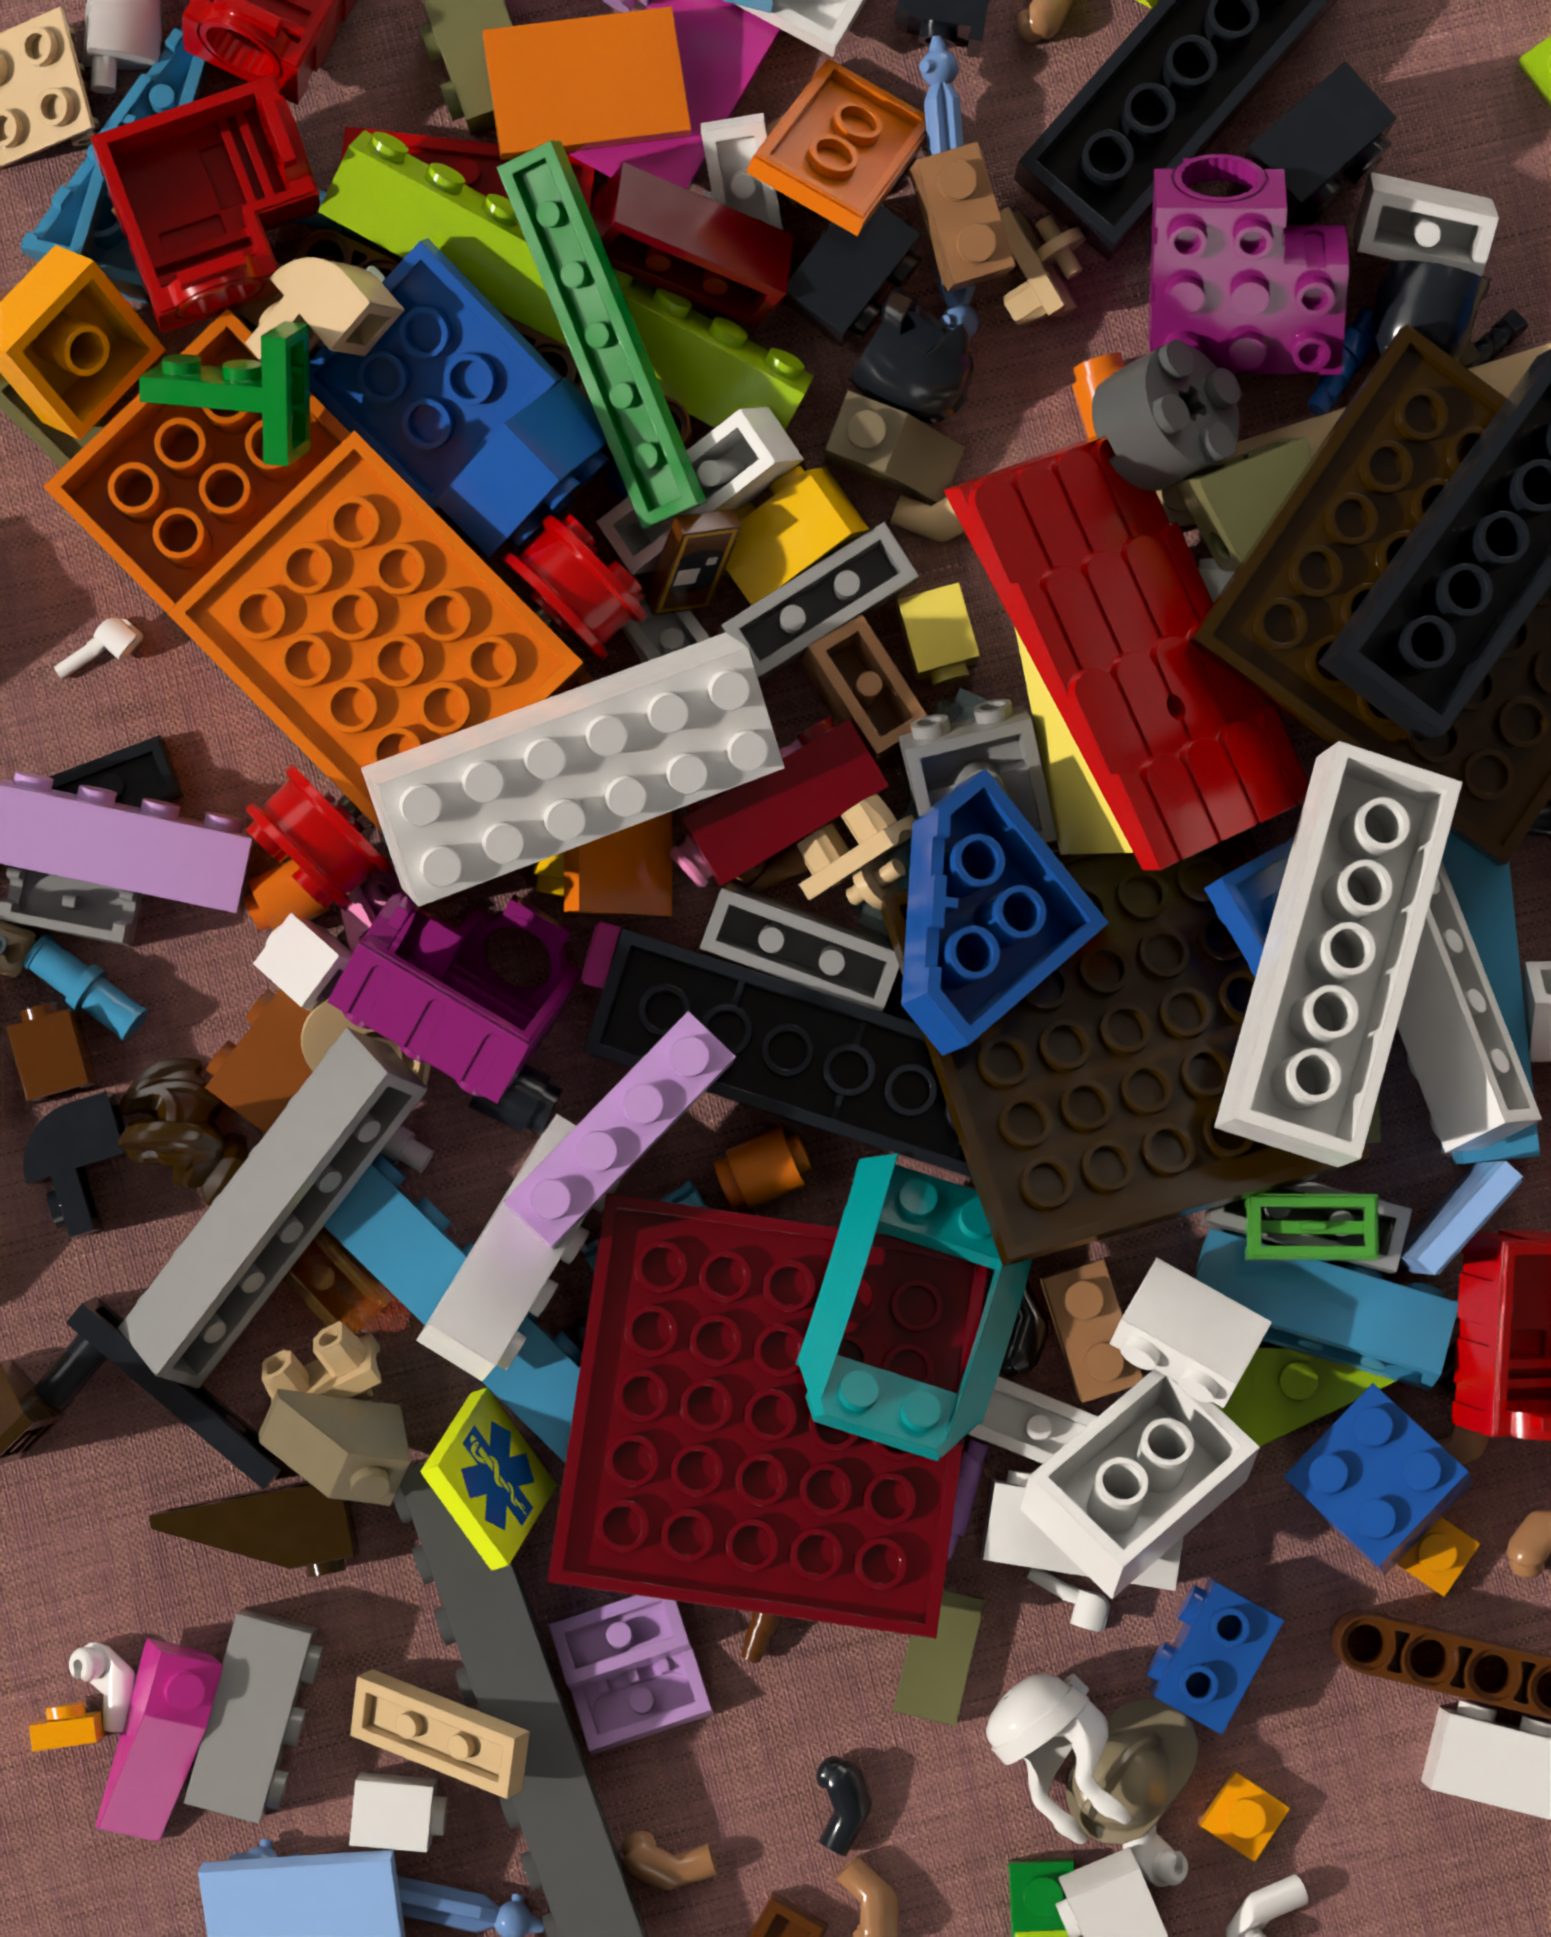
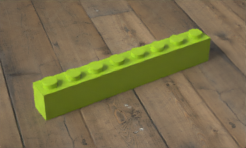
M364 130L349 145L318 210L319 213L403 259L419 241L429 238L497 310L568 346L509 199L497 194H488L486 197L464 184V177L456 170L440 163L428 165L407 153L408 147L402 141L387 133L374 132L371 134ZM613 268L664 395L684 406L688 414L714 428L739 409L769 407L783 429L786 430L814 375L803 370L804 364L797 357L778 348H772L768 351L748 340L747 332L736 323L720 317L711 320L691 309L692 304L688 299L660 287L657 289L652 288L633 276Z

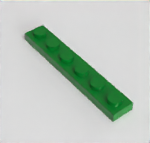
M550 140L496 167L642 529L653 528L706 504V498L562 142Z

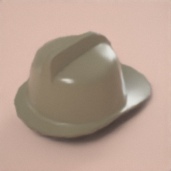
M1142 1698L1122 1705L1107 1718L1109 1737L1102 1756L1092 1773V1777L1097 1784L1118 1800L1131 1816L1129 1823L1122 1824L1114 1819L1105 1817L1093 1807L1091 1801L1076 1784V1760L1068 1775L1066 1800L1071 1815L1080 1824L1085 1834L1102 1843L1125 1844L1143 1837L1156 1825L1167 1808L1182 1791L1197 1766L1199 1742L1193 1724L1184 1713L1158 1699Z

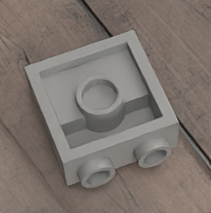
M1009 699L986 701L973 708L975 717L953 723L949 722L947 715H929L919 718L910 724L912 733L898 736L918 818L959 783L986 768L1045 843L1057 840L1033 723L1024 705L1012 707V702Z

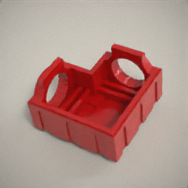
M191 0L182 15L184 51L248 82L275 74L281 90L280 95L282 94L287 101L298 105L308 88L310 76L313 71H318L337 37L338 27L342 21L345 22L357 0Z
M275 74L90 136L95 159L102 177L105 176L110 199L124 236L128 237L132 258L146 295L150 296L153 314L161 334L221 314L227 308L232 310L281 293L269 278L279 268L265 231L279 227L281 222L298 217V219H302L319 213V191L291 110L284 96L280 95L281 90Z
M1498 1230V1234L1478 1231L1461 1249V1254H1464L1463 1273H1460L1457 1318H1460L1459 1337H1456L1454 1382L1456 1383L1455 1401H1452L1451 1424L1489 1437L1510 1436L1522 1439L1551 1441V1233L1540 1230Z

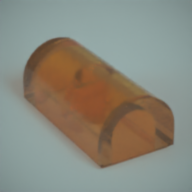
M324 1226L283 1278L288 1286L327 1327L341 1321L356 1336L373 1322L394 1300L353 1254Z

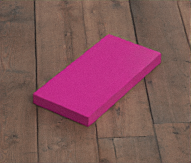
M651 0L646 9L670 6L673 9L691 124L690 136L569 151L566 154L610 178L624 162L689 190L706 162L701 135V123L729 119L733 116L783 30L733 3L722 0Z

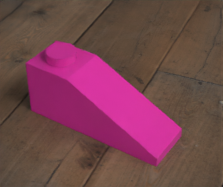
M146 1638L125 1725L119 1737L95 1826L97 1829L160 1841L205 1733L223 1665L208 1651Z

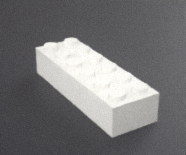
M725 632L364 766L361 770L401 888L420 907L766 776L785 767L749 649L746 645Z
M1338 741L1316 757L1214 1128L1335 1167L1361 1159L1461 790V781Z

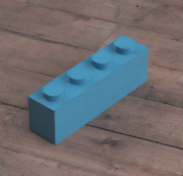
M1209 1229L1200 1251L1193 1278L1270 1320L1272 1323L1262 1341L1428 1391L1432 1389L1441 1376L1458 1311V1302L1444 1298L1445 1294L1442 1290L1424 1283H1409L1407 1287L1383 1280V1275L1377 1270L1355 1264H1348L1345 1268L1322 1261L1245 1260L1247 1235L1227 1230Z

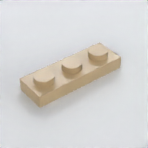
M373 1669L357 1676L350 1736L505 1799H509L522 1792L530 1731Z

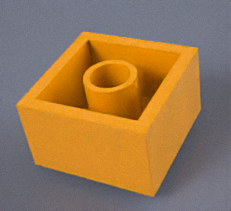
M57 245L0 302V373L43 423L79 440L89 432L139 379V376L166 350L94 260Z

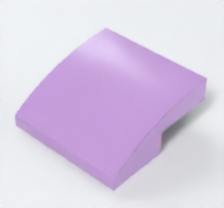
M635 1595L549 1624L566 1684L571 1690L587 1746L592 1755L714 1714L677 1601Z

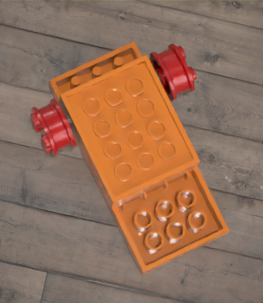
M228 308L180 353L199 356L201 358V365L223 367L224 362L231 360L259 361L245 344L252 333ZM311 392V450L289 466L263 464L262 413L140 402L139 393L63 466L43 488L344 793L338 801L329 792L323 796L293 764H290L285 769L289 780L261 807L251 802L245 810L255 820L246 828V831L280 863L289 856L300 867L292 875V878L318 904H321L326 909L335 901L344 911H347L353 905L348 895L376 868L386 873L392 867L361 834L365 828L356 820L363 813L382 832L361 768L595 681L586 672L583 661L551 629L556 626L564 634L567 632L590 655L602 662L608 656L604 647L608 641L631 619L641 624L648 617L645 610L639 604L644 599V596L640 593L642 587L617 561H614L608 568L596 556L599 553L594 546L597 543L596 540L572 515L569 514L560 522L552 515L547 514L541 520L545 531L518 557L508 552L501 559L506 568L530 594V600L536 605V608L532 611L355 430L350 433ZM469 888L446 896V898L453 904Z

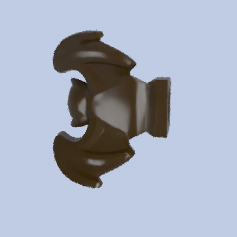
M173 1058L157 1062L137 1076L126 1090L119 1105V1112L122 1115L129 1116L137 1113H147L156 1120L142 1118L131 1121L118 1139V1147L124 1149L127 1157L137 1164L173 1165L172 1179L175 1186L181 1188L201 1187L204 1202L206 1205L211 1206L213 1200L223 1191L248 1158L247 1137L235 1132L222 1135L220 1128L212 1121L221 1112L223 1105L218 1097L205 1088L207 1083L198 1076L202 1071V1064L198 1059Z

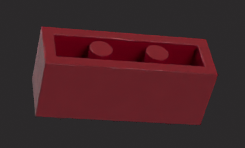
M624 162L596 196L592 218L612 268L756 328L786 295L793 234Z
M828 716L796 735L802 747L782 758L784 769L736 786L727 792L723 791L688 805L691 813L681 818L680 822L718 886H723L840 816L859 802L889 786L850 719L835 727Z

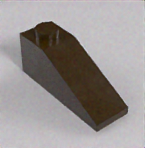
M13 1360L0 1362V1465L19 1460L65 1415L63 1411L55 1409L37 1394L34 1389L36 1384Z
M310 1483L158 1511L148 1516L150 1528L153 1530L288 1569L306 1566L308 1577L346 1570L345 1559L354 1557L360 1552L351 1501L328 1498Z

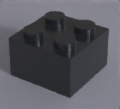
M1345 61L1249 145L1244 158L1252 159V162L1256 163L1263 170L1284 169L1287 198L1286 225H1295L1300 220L1305 225H1312L1336 202L1334 197L1344 187L1343 182L1347 178L1355 186L1382 162L1381 155L1392 144L1388 140L1387 135L1397 117Z

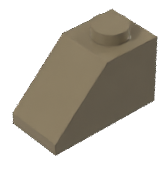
M848 391L825 448L824 463L935 504L946 498L943 490L950 488L965 447L906 412Z
M277 1389L258 1434L261 1445L325 1496L332 1499L391 1506L411 1461L401 1405Z

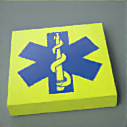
M488 1387L470 1393L420 1471L491 1571L510 1565L557 1486Z

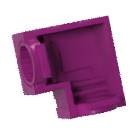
M1208 154L1194 158H1183V163L1175 170L1154 169L1148 324L1149 353L1172 340H1180L1203 353L1217 368H1226L1233 374H1236L1237 371L1255 372V374L1300 375V372H1319V375H1341L1349 276L1346 226L1286 225L1287 198L1284 169L1263 170L1256 163L1252 162V159L1229 154ZM1207 180H1228L1244 185L1250 190L1241 195L1220 198L1201 195L1193 192L1189 187L1190 185Z
M399 892L398 894H393L367 934L358 943L327 1003L341 1010L346 1019L354 1025L364 1029H373L398 1044L401 1051L409 1058L417 1062L429 1063L453 1077L464 1091L474 1096L486 1097L497 1104L506 1089L510 1087L519 1075L526 1062L530 1060L539 1048L543 1039L547 1037L580 981L582 971L567 961L565 943L573 929L515 894L504 911L491 916L478 907H474L461 924L454 928L421 907H418L408 895ZM503 926L523 927L527 931H532L546 945L547 951L550 954L552 965L548 980L535 987L526 988L505 982L491 968V963L487 960L486 941L489 938V934Z

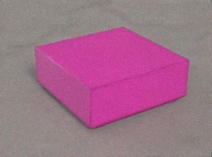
M600 921L599 925L595 924L580 979L585 987L603 991L622 933L621 927Z

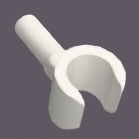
M106 619L96 629L93 635L94 638L88 641L81 649L58 663L54 668L57 674L64 679L95 657H98L105 649L121 661L140 644L143 634L127 619Z
M1032 1568L1027 1579L1062 1600L1075 1603L1070 1624L1095 1632H1101L1105 1629L1110 1611L1109 1601L1105 1596L1097 1592L1079 1589L1072 1584L1069 1585L1043 1569Z

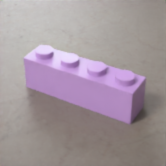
M16 771L14 781L7 779L0 781V864L237 913L241 903L254 840L246 830L242 829L243 819L216 812H206L204 821L179 816L181 806L148 798L142 799L141 808L115 803L117 792L95 786L79 785L77 794L52 789L54 779L28 772Z
M688 1011L504 1200L505 1205L552 1250L733 1064L736 1056Z

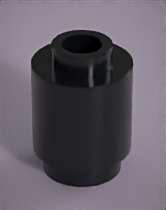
M525 1064L497 1104L486 1097L473 1095L468 1107L522 1134L528 1129L541 1135L563 1089L549 1083L551 1076Z

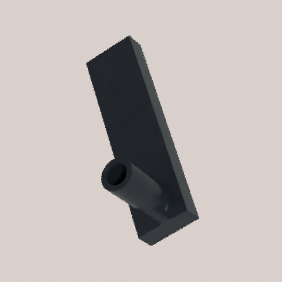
M97 1296L83 1302L77 1308L66 1324L78 1334L34 1386L36 1393L45 1402L57 1410L65 1411L108 1358L262 1489L276 1480L287 1465L260 1444L259 1433L204 1386L201 1385L198 1389L155 1376L118 1329L124 1319Z

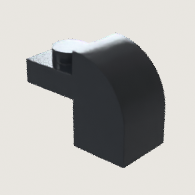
M105 1091L54 1109L34 1128L25 1148L23 1158L26 1184H38L52 1179L55 1190L46 1194L48 1207L57 1229L66 1227L69 1238L82 1237L104 1230L86 1169L127 1156L125 1150L118 1147V1139L126 1129L123 1115L119 1112L117 1095L113 1092Z

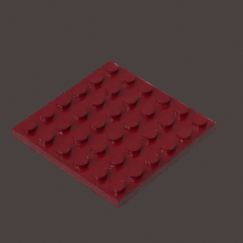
M612 1193L605 1195L547 1582L933 1639L937 1638L964 1437L940 1460L935 1461L814 1422L805 1397L807 1388L800 1366L795 1365L814 1311L839 1228ZM875 1233L837 1355L958 1393L980 1324L988 1267L893 1236Z

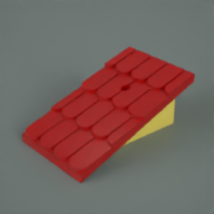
M1097 436L944 489L943 491L1015 626L1060 855L1134 853L1142 870H1162L1179 862V860L1188 858L1217 844L1219 841L1226 840L1257 825V823L1264 822L1283 813L1295 805L1304 803L1309 783L1275 706L1266 705L1260 693L1188 642L1213 605V601L1178 522H1169L1156 491L1150 492L1139 489L1127 482L1116 472L1108 460L1116 454L1107 436L1099 440Z

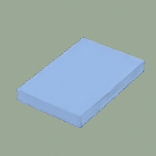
M1507 1161L1473 1163L1405 1238L1398 1266L1404 1272L1439 1275L1523 1182L1521 1180L1523 1176Z
M393 1849L202 1862L198 1871L207 1937H406Z

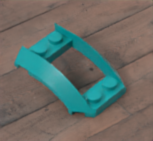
M898 1153L860 1158L856 1166L855 1177L820 1292L795 1365L800 1366L807 1388L805 1397L814 1422L938 1461L978 1424L981 1425L984 1420L1016 1321L1032 1259L1005 1267L1002 1266L976 1190L896 1165ZM876 1231L995 1270L958 1393L837 1355Z

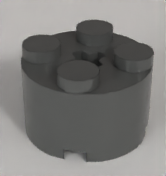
M1172 340L1115 371L1097 386L1092 401L1093 427L1098 440L1107 436L1116 454L1108 460L1122 478L1139 489L1150 492L1159 491L1166 487L1174 486L1183 479L1194 476L1231 457L1235 453L1239 431L1238 412L1235 403L1239 401L1241 396L1240 386L1231 371L1226 368H1217L1203 353L1186 345L1183 341Z

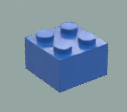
M566 377L506 421L435 503L489 558L509 542L516 549H519L543 526L541 520L547 514L557 518L574 501L575 498L571 494L580 484L582 487L585 486L610 461L603 452L608 443L592 403Z
M1373 1383L1283 1476L1290 1488L1384 1576L1473 1483L1469 1471Z

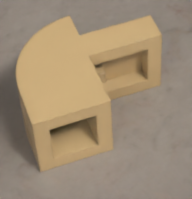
M315 257L300 258L286 263L269 277L284 297L264 311L260 317L258 328L245 344L261 361V335L284 321L298 322L309 325V350L321 339L329 350L365 357L405 309L376 276L363 268Z

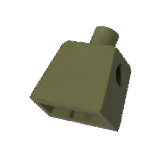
M1307 437L1278 439L1219 462L1176 484L1206 545L1221 570L1236 571L1312 459Z

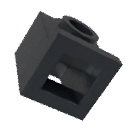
M899 0L895 23L908 25L907 33L919 35L918 40L930 46L932 36L937 35L942 36L946 48L954 47L956 42L967 43L966 56L979 58L989 0Z

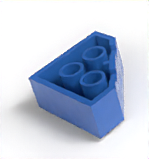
M986 768L959 783L912 823L901 1005L942 1056L970 1045L1109 923Z

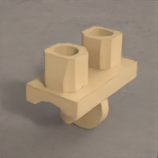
M1009 207L1001 210L999 213L1014 262L1018 263L1027 278L1026 282L1002 296L1004 304L1017 325L1026 326L1047 316L1064 317L1079 308L1053 262H1057L1066 279L1074 277L1083 270L1072 252L1086 240L1081 229L1075 227L1061 233L1054 219L1049 215L1035 224L1045 241V244L1042 245L1022 210L1012 212Z
M874 794L841 815L859 844L849 851L833 823L822 827L796 844L807 868L812 874L811 877L799 884L808 900L815 898L830 887L833 888L851 876L854 885L846 890V896L850 903L855 906L866 901L872 907L881 910L882 898L884 896L899 893L897 879L905 875L904 865L898 859L885 863L880 857L912 837V823L915 819L911 814L897 821L879 795Z
M341 1321L320 1330L313 1339V1352L318 1359L302 1366L291 1350H282L266 1358L262 1363V1381L271 1397V1403L277 1389L368 1400L373 1397L371 1387L381 1383V1375L376 1360V1355L380 1352V1344L371 1332L358 1338Z

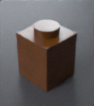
M58 1002L45 1003L22 1010L20 1014L23 1022L6 1027L26 1101L38 1103L98 1085L78 1012L70 1009L60 1011Z

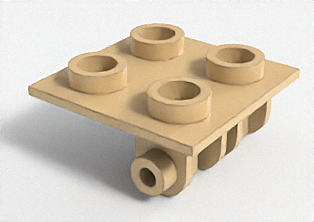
M57 7L0 33V169L71 139L73 146L91 144L90 136L96 135L95 130L100 127L98 118L92 116L87 98V93L90 91L89 83L82 79V75L85 74V68L82 63H78L73 44L76 34L74 28L68 26L64 7Z

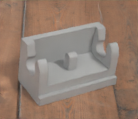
M13 866L8 867L6 876L10 879V888L7 899L3 898L0 900V920L14 925L133 947L143 898L142 893Z

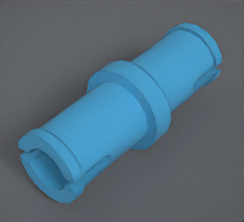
M49 934L42 936L33 945L23 961L24 968L30 969L66 996L65 1004L75 1012L83 1009L115 1033L123 1042L128 1041L147 1018L149 1009L145 1006L142 1007L107 981L106 971L96 964L90 967L55 942L54 938Z

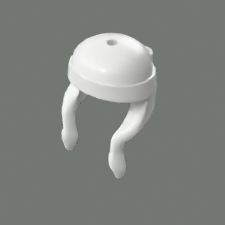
M1046 1673L1032 1675L1013 1686L1002 1697L991 1713L986 1727L987 1739L992 1745L991 1750L1004 1765H1010L1022 1758L1026 1761L1029 1790L1035 1807L1050 1819L1055 1829L1061 1835L1073 1842L1083 1844L1089 1839L1077 1820L1048 1796L1053 1779L1072 1748L1076 1754L1075 1779L1079 1789L1100 1814L1122 1824L1129 1823L1131 1816L1125 1807L1104 1791L1092 1777V1773L1102 1756L1109 1736L1108 1723L1105 1716L1086 1696L1089 1688L1074 1673L1069 1675L1064 1681Z

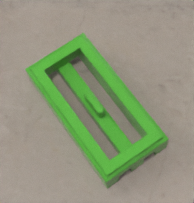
M1259 1194L1245 1198V1208L1247 1210V1220L1245 1221V1234H1247L1245 1260H1379L1378 1194ZM1261 1208L1364 1209V1221L1261 1220ZM1261 1234L1364 1235V1246H1261Z

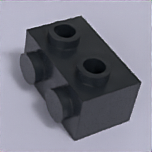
M880 204L858 236L832 223L788 280L787 293L782 298V302L841 347H843L852 334L862 339L881 315L882 307L877 304V301L891 283L897 288H902L919 266L922 258L915 252L919 248L921 234L882 204Z

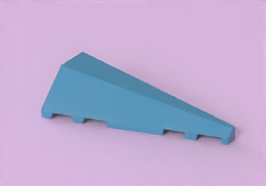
M182 25L179 29H173L165 40V49L160 54L158 63H154L146 75L143 73L140 75L99 133L203 98L212 64L184 51ZM91 143L87 149L86 159L66 186L61 185L54 194L52 206L32 233L28 231L23 237L20 246L23 254L39 262L57 245L92 259L124 298L149 304L150 296L146 295L132 258L128 237L124 236L119 220L112 215L111 209L113 204L109 196L106 178L101 175Z

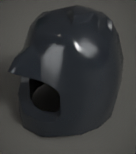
M1415 260L1391 261L1377 288L1371 318L1372 346L1378 356H1382L1398 330L1408 324L1464 367L1471 365L1481 357L1471 341L1472 331L1479 305L1482 300L1487 298L1492 278L1484 275L1481 277L1475 273L1439 263Z
M902 288L892 289L881 309L883 322L860 357L849 380L867 398L906 412L922 422L936 424L955 415L968 401L967 391L974 371L973 357L968 351L969 337L963 323L950 328L928 313L918 303L916 298Z

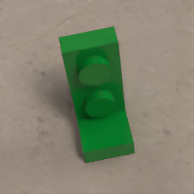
M284 321L261 335V362L255 360H231L224 362L223 367L201 365V358L196 355L174 354L162 358V363L139 376L140 402L262 413L263 464L289 466L311 450L309 325L307 323Z

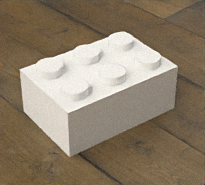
M1153 1369L1029 1475L1020 1510L1113 1599L1247 1481L1260 1447L1213 1402L1204 1403L1191 1398L1180 1389L1178 1382Z

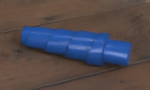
M1360 309L1352 325L1345 327L1342 374L1321 375L1317 382L1318 386L1307 403L1312 413L1320 416L1327 414L1333 408L1342 391L1347 388L1353 375L1358 372L1367 355L1373 350L1372 310Z

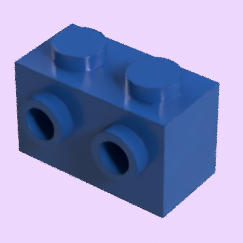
M1209 1577L1203 1589L1194 1585L1187 1594L1177 1614V1619L1184 1622V1625L1173 1645L1164 1641L1159 1646L1148 1666L1146 1676L1153 1679L1148 1690L1155 1698L1214 1731L1223 1734L1284 1620L1272 1611Z

